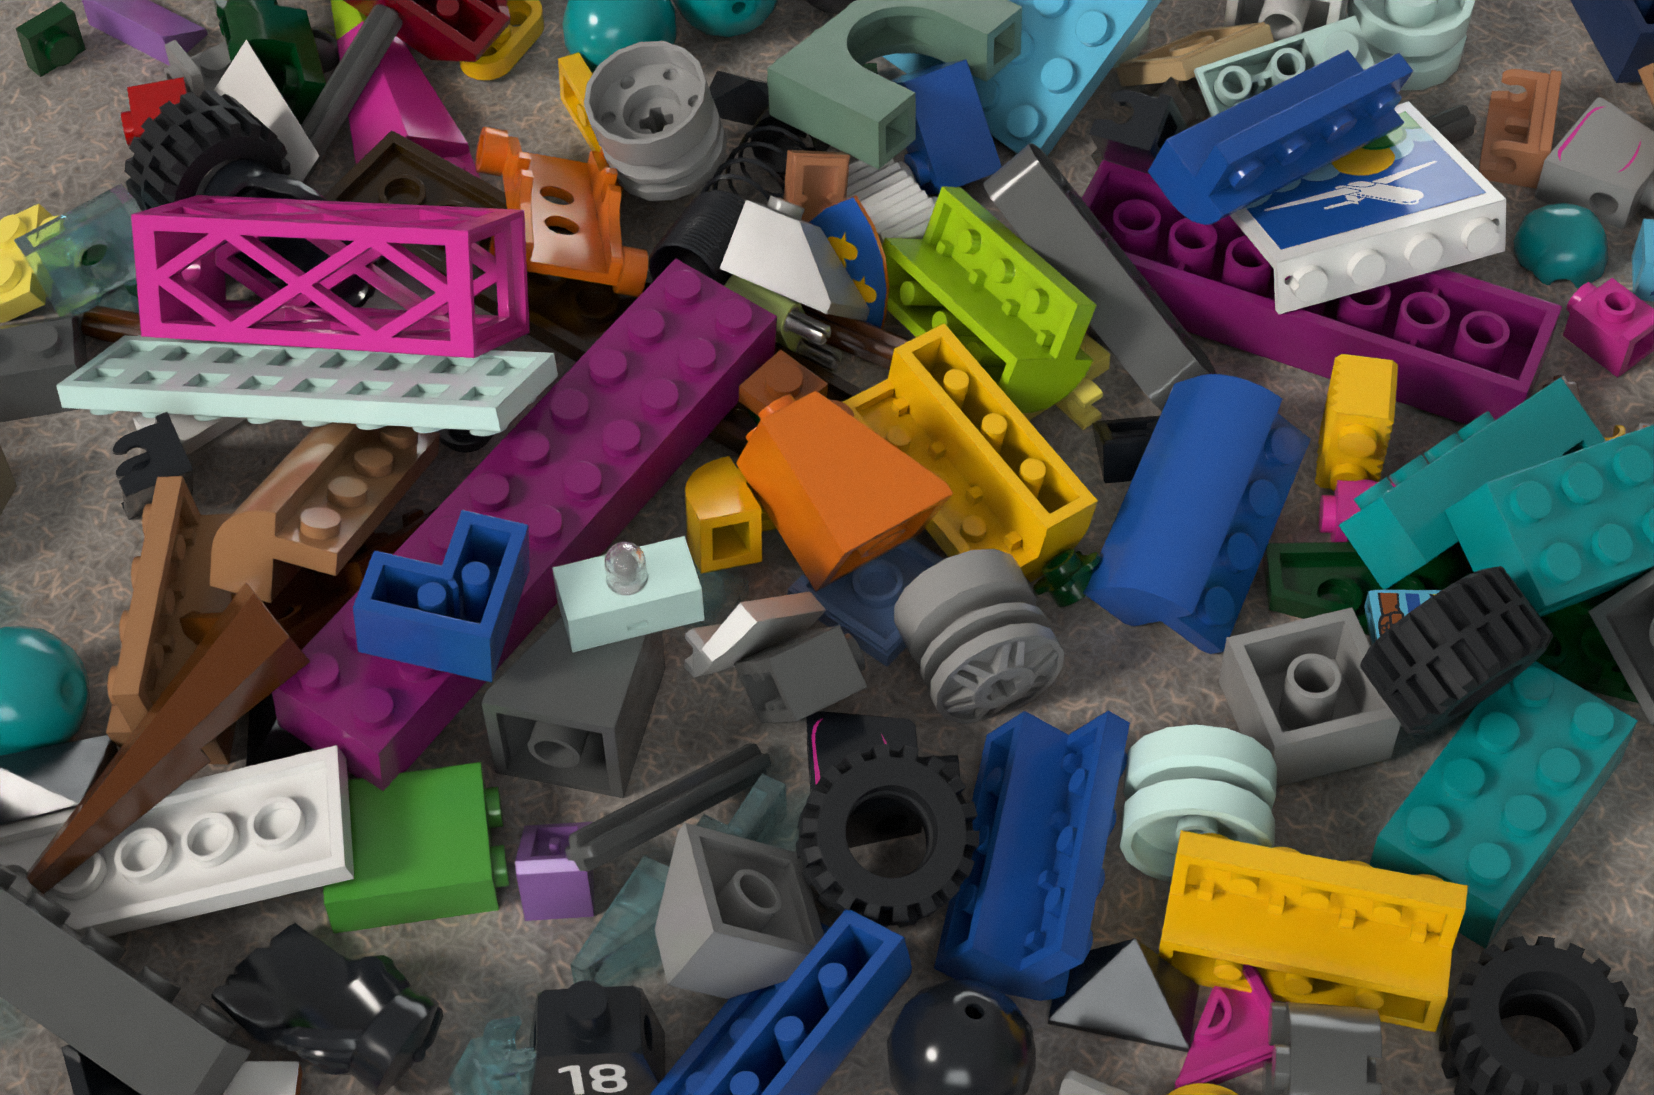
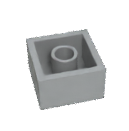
M1352 607L1227 637L1219 676L1220 687L1240 733L1254 738L1271 752L1277 766L1276 787L1391 759L1401 723L1360 668V664L1371 646Z

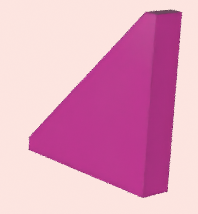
M1243 964L1242 973L1252 989L1251 993L1218 986L1212 988L1179 1077L1176 1079L1174 1090L1196 1083L1217 1085L1262 1068L1264 1061L1272 1062L1273 1046L1268 1045V1015L1270 1002H1275L1257 967Z

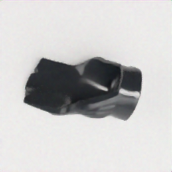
M239 159L223 166L211 178L204 192V195L329 201L316 189H312L298 179L285 174H276L267 165L253 159ZM263 236L259 239V241L305 273L331 257L305 238ZM340 240L341 242H343V243H344L345 245H347V246H348L349 244H351L352 242H354V241ZM242 251L235 255L237 259L278 288L282 289L288 285ZM378 260L375 261V262L372 263V264H374L375 266H377ZM355 274L331 291L351 306L361 308L369 298L374 296L376 288Z
M296 923L288 926L270 940L269 948H256L235 967L234 974H230L227 977L225 984L215 988L211 994V998L231 1018L240 1024L254 1040L284 1050L296 1051L300 1057L309 1062L314 1068L327 1074L352 1075L375 1095H384L408 1072L414 1063L424 1060L426 1050L434 1043L443 1019V1010L439 1007V1003L434 998L415 991L407 978L398 970L395 962L389 957L379 955L356 960L346 958L319 938L309 934Z

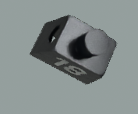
M584 980L574 983L568 989L544 990L537 994L529 1043V1095H650L665 1077V1032L642 988L633 985L602 987L597 982Z

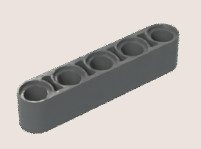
M1029 143L983 183L989 197L1025 243L1097 305L1089 324L1156 407L1163 411L1175 383L1200 375L1217 374L1214 366L1202 349L1055 164L1039 147Z

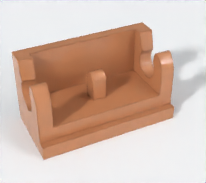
M1509 69L1503 72L1502 83L1510 86L1519 85L1524 87L1526 91L1520 94L1511 93L1510 91H1492L1478 169L1487 180L1537 189L1544 160L1551 153L1562 78L1561 71L1551 70L1550 74L1524 69Z

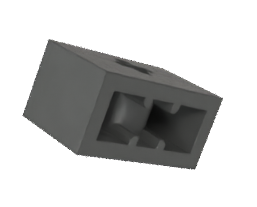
M840 625L801 631L734 663L761 723L797 722L867 688L861 673L866 668L863 653L853 636L849 633L844 634Z

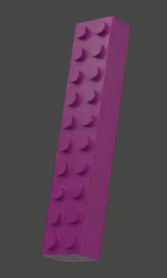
M675 258L393 555L442 566L461 510L529 525L530 570L497 666L498 669L558 603L552 567L600 556L738 403L739 386L774 356L777 316ZM357 592L302 649L310 663L273 691L272 695L278 726L315 750L337 745L346 757L348 772L359 779L363 778L384 791L399 773H404L486 681L358 652L353 605L358 595Z

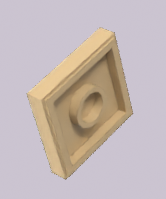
M1265 22L1202 29L1120 63L1116 70L1121 87L1186 81L1196 77L1194 74L1195 68L1273 43L1274 39L1270 25L1265 24Z

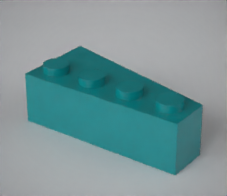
M1560 377L1497 420L1487 411L1457 431V434L1456 432L1426 451L1423 455L1430 464L1427 463L1421 454L1389 476L1396 487H1393L1386 477L1354 498L1353 500L1360 508V511L1338 526L1381 588L1386 590L1459 541L1444 510L1489 481L1588 448L1606 440L1562 377Z

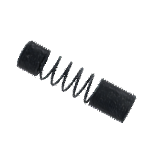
M767 106L751 131L745 134L739 146L732 150L726 162L720 165L713 178L707 181L700 195L691 201L656 247H654L649 256L648 266L653 282L676 258L724 286L733 274L721 270L720 266L746 201L740 197L734 188L732 179L742 180L751 184L765 196L767 202L771 195L784 199L785 177L776 172L786 174L787 150L827 151L831 145L809 135L814 147H807L796 135L784 128H779L776 118L769 114V106ZM785 135H787V136L793 138L798 144L794 143L792 140H790L789 138H787ZM752 147L753 155L757 160L743 157L744 149ZM744 162L759 165L771 176L775 177L780 184L782 193H771L754 182L746 171ZM739 163L744 176L730 174L731 165ZM727 179L732 193L717 190L718 182Z

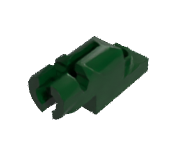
M213 0L216 15L220 20L219 27L222 35L225 37L231 62L247 40L299 124L302 125L327 84L307 11L279 6L277 0Z

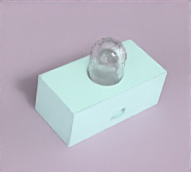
M685 536L640 547L627 541L619 542L611 546L606 555L552 567L556 597L572 653L704 620L702 587Z

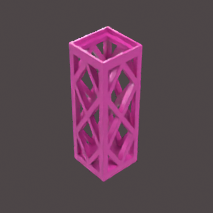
M196 195L131 214L141 337L475 358L530 333L524 210ZM263 236L305 238L331 257L305 273L259 241V239ZM494 236L495 256L475 242ZM340 240H347V241H354V242H352L351 244H349V245L347 246V245H345L343 242H341ZM401 244L445 245L447 277ZM242 251L288 285L282 289L278 288L237 259L235 255ZM384 256L436 293L424 300L372 263ZM472 263L486 272L474 281ZM225 272L260 296L264 301L227 300ZM356 274L406 310L353 307L331 290ZM497 283L498 316L475 314L474 297Z

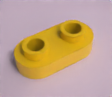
M506 0L510 13V24L476 62L459 61L461 70L467 76L476 80H494L507 74L543 33V9L539 0Z

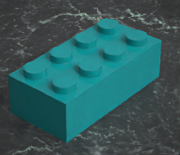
M1654 425L1489 481L1444 510L1473 572L1502 566L1541 617L1632 583L1653 570Z
M1535 661L1521 674L1476 706L1378 834L1369 865L1374 868L1410 875H1433L1446 882L1467 885L1466 909L1458 932L1486 949L1622 761L1638 720Z

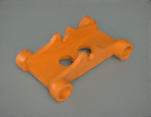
M483 127L477 145L476 173L493 176L502 175L507 209L524 210L527 272L612 285L615 294L639 297L643 292L647 278L648 252L646 249L622 246L620 203L623 187L616 181L618 176L617 169L609 167L602 148L600 152L590 151L588 161L585 163L523 152L519 139L508 136L507 130ZM551 196L560 198L566 201L568 204L561 205L552 203L543 197ZM548 227H562L571 231L573 235L556 233ZM492 236L489 253L495 256V238Z

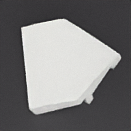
M810 591L740 602L722 624L692 628L685 633V639L693 647V654L685 659L684 668L693 677H698L735 667L734 663L801 631L807 630L826 609Z

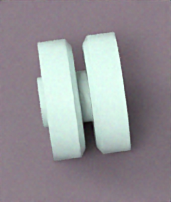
M1348 0V14L1346 18L1356 15L1375 64L1400 53L1413 69V73L1401 90H1424L1443 83L1457 71L1467 38L1466 32L1471 21L1475 0Z
M1197 724L1166 727L1144 735L1129 748L1125 768L1123 794L1127 801H1125L1121 818L1119 847L1127 862L1145 875L1171 882L1181 830L1198 834L1216 833L1230 840L1273 848L1275 841V819L1271 811L1276 798L1277 766L1271 752L1254 738L1221 727Z

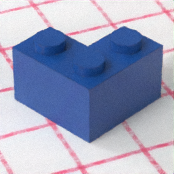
M967 59L927 66L890 80L916 93V140L906 147L908 154L904 156V163L913 172L916 183L919 184L921 191L925 190L927 195L939 194L942 186L960 187L992 175L1002 167Z
M461 510L442 566L374 550L353 605L358 652L492 682L530 570L529 525Z

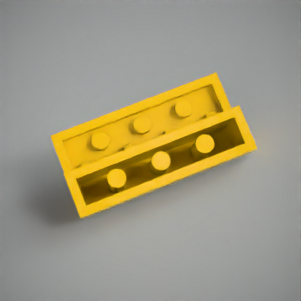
M945 323L894 348L888 379L843 401L853 411L854 418L948 484L953 495L925 528L948 557L970 550L997 549L1011 554L1020 566L1024 576L1031 583L1044 575L1042 568L1050 559L1065 550L1074 549L1087 532L1098 500Z
M1181 830L1158 955L1198 985L1212 988L1218 986L1251 993L1252 989L1242 973L1243 964L1257 967L1272 997L1276 1001L1378 1010L1381 1022L1436 1032L1448 997L1452 949L1466 909L1468 886L1446 882L1439 877L1428 874L1410 875L1374 868L1361 861L1332 860L1301 854L1299 851L1289 847L1270 848L1230 840L1216 833L1198 834Z

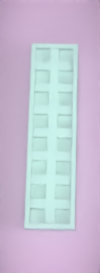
M124 335L57 384L56 387L62 408L89 409L90 413L94 415L130 411L141 412L142 416L146 418H155L157 415L168 412V414L194 415V418L199 421H210L222 417L247 418L248 422L253 424H264L275 420L301 421L304 426L318 427L333 422L356 424L359 429L374 430L385 426L412 427L414 431L419 433H431L442 429L469 430L475 436H490L504 431L508 424L529 404L533 403L537 396L558 377L554 353L490 350L475 358Z

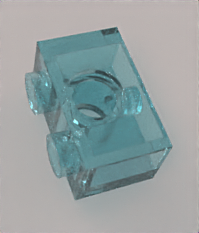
M122 184L14 239L46 298L59 317L68 313L81 314L89 311L102 301V295L122 284L125 286L137 284L131 214L141 212L135 199ZM93 245H106V254L100 262L91 266L81 265V257L86 249Z

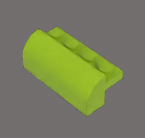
M941 187L923 239L885 237L882 248L886 256L889 279L887 310L915 337L945 323L1022 413L1041 411L1058 403L1071 393L1087 374L1093 359L1080 346L1097 305L961 187Z

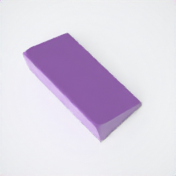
M82 0L89 25L169 66L165 44L176 40L187 53L208 35L205 28L150 0Z

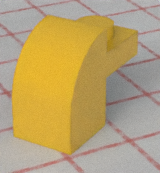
M730 456L715 459L702 465L690 475L685 486L687 545L700 573L762 562V531L776 529L767 512Z

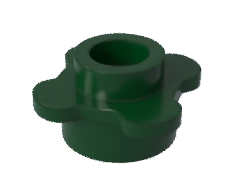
M1065 550L1054 556L1044 565L1042 572L1045 577L1036 582L1033 590L1037 595L1049 592L1059 607L1072 605L1086 596L1083 592L1091 579L1093 568L1098 565L1101 558L1097 552L1083 555L1081 551Z

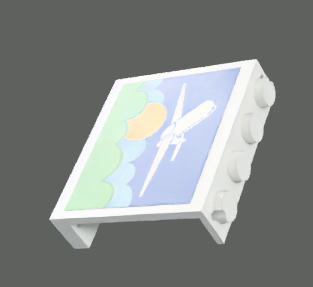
M1410 102L1398 104L1394 108L1404 121V124L1397 130L1231 214L1230 217L1274 268L1275 310L1278 314H1283L1504 252L1506 245V198Z

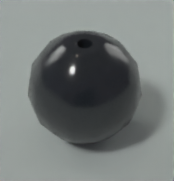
M954 979L921 989L904 1005L897 1015L887 1039L890 1082L898 1095H1026L1036 1069V1048L1033 1030L1022 1011L1012 999L999 989L977 980Z

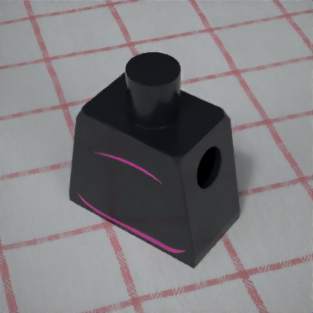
M817 711L807 716L806 731L810 793L821 776L832 765L835 767L846 755L858 749L860 753L870 751L873 745L889 744V750L900 751L904 745L918 748L915 723L907 718ZM958 755L935 756L945 763L941 770L950 779H953L956 775L960 778ZM925 756L921 758L929 761L932 756ZM872 799L865 801L852 812L846 826V840L848 847L853 848L919 834L922 832V825L917 816L903 804L890 799Z

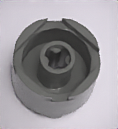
M1270 1002L1268 1045L1273 1046L1272 1062L1264 1061L1262 1095H1381L1382 1083H1376V1058H1382V1034L1378 1010L1351 1006Z

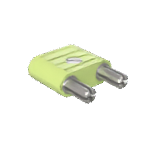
M732 275L729 278L725 287L777 316L775 342L831 370L837 368V362L840 363L842 359V352L826 344V338H829L831 334L829 325L806 315L801 304L788 297L736 275Z

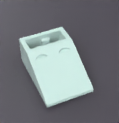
M1355 15L1195 68L1194 74L1210 115L1213 117L1346 50L1351 52L1364 70L1375 65Z

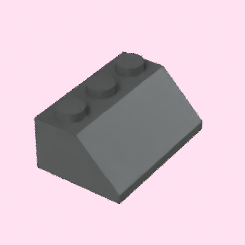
M83 313L0 326V422L80 410L62 408L56 385L87 363L86 338L81 328Z

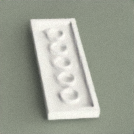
M335 745L186 781L44 895L71 912L65 924L84 936L90 927L109 937L354 879L346 757L340 748ZM75 808L0 826V864L17 875L11 887L28 899L35 890H38L29 883L26 873Z

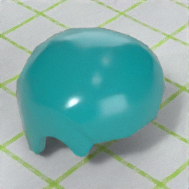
M1557 203L1533 210L1523 218L1513 240L1514 252L1520 266L1532 271L1546 285H1550L1555 280L1567 279L1574 284L1575 288H1580L1585 283H1592L1603 276L1608 261L1607 236L1597 215L1588 208L1575 204Z

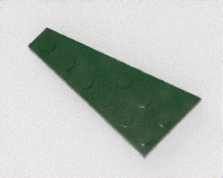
M1458 541L1386 590H1443L1474 572L1467 569L1459 559L1461 545ZM1350 542L1268 543L1262 559L1270 611L1305 619L1352 607L1364 633L1369 635L1364 608L1368 591L1383 589ZM1631 583L1541 616L1553 633V638L1545 652L1536 662L1584 690L1639 703L1588 612Z

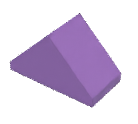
M592 822L524 826L515 866L525 921L594 917L593 870L589 872L580 871L575 861H568L565 853V848L570 845V834Z

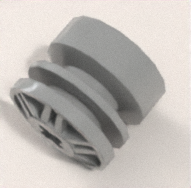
M665 41L638 42L617 50L598 65L587 82L584 107L599 145L602 147L609 167L617 169L618 176L616 181L629 194L648 201L674 200L696 192L713 178L725 159L727 136L701 64L685 48Z
M997 549L970 550L940 561L923 571L905 587L894 606L895 625L910 655L920 665V676L930 690V697L936 709L946 720L961 724L976 723L1023 707L1051 686L1063 668L1065 652L1059 640L1052 632L1048 619L1041 609L1036 607L1037 598L1020 566L1011 554Z

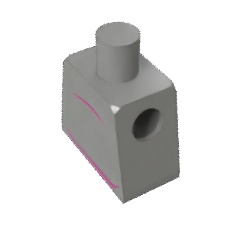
M1598 96L1544 160L1534 197L1549 204L1569 203L1588 208L1597 215L1600 222L1625 229L1642 206L1654 211V131Z

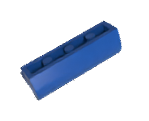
M1346 50L1166 139L1150 166L1148 173L1182 215L1199 224H1213L1401 127L1404 121L1394 108L1402 99L1399 91L1413 73V69L1402 55L1397 53L1364 70L1351 52Z
M1206 374L1175 383L1100 552L1101 560L1093 568L1091 579L1083 594L1124 624L1134 627L1161 621L1203 652L1209 654L1224 652L1226 639L1232 633L1311 440L1277 413L1283 399L1263 386L1229 375Z
M1023 711L987 734L972 797L978 815L972 821L973 830L980 831L979 847L973 851L972 860L975 861L969 877L962 882L959 887L960 890L948 903L934 969L953 979L977 980L996 987L1004 994L1037 1001L1055 999L1065 995L1070 969L1084 963V959L1087 957L1093 943V931L1090 929L1096 897L1099 895L1105 881V871L1102 865L1107 840L1116 823L1117 814L1114 809L1119 779L1127 765L1125 746L1130 722L1110 711H1106L1072 733L1066 734L1034 715Z
M845 909L831 927L821 923L824 936L788 980L729 998L650 1095H817L911 976L912 965L905 938L850 909Z

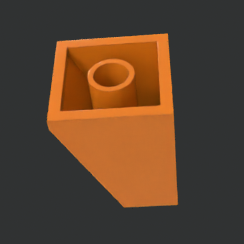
M817 391L797 401L794 400L791 394L785 395L762 409L758 414L761 420L757 427L746 435L748 443L736 462L816 592L921 534L953 495L945 481Z

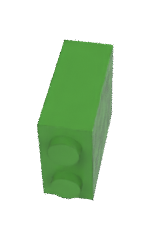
M481 762L399 773L384 791L363 778L348 780L354 879L323 886L324 905L333 933L499 910L497 887L510 886L505 845H492L491 828L504 827L499 787L486 788Z

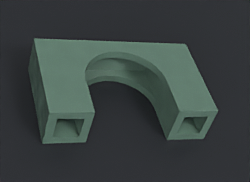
M1008 0L853 1L847 8L821 28L816 29L809 37L784 56L778 58L767 68L769 114L880 169L916 140V93L862 67V65L875 58L897 53L923 54L946 63L967 59L971 74L987 82L1021 54L1022 6Z

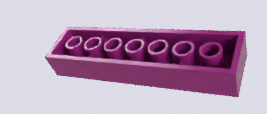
M1102 160L1082 196V200L1187 332L1331 379L1335 357L1341 354L1393 360L1398 364L1397 402L1466 425L1487 411L1497 420L1531 397L1548 355L1562 309L1561 305L1443 268L1278 314L1275 310L1274 268L1230 215L1209 225L1193 222L1172 205L1150 174L1106 160Z

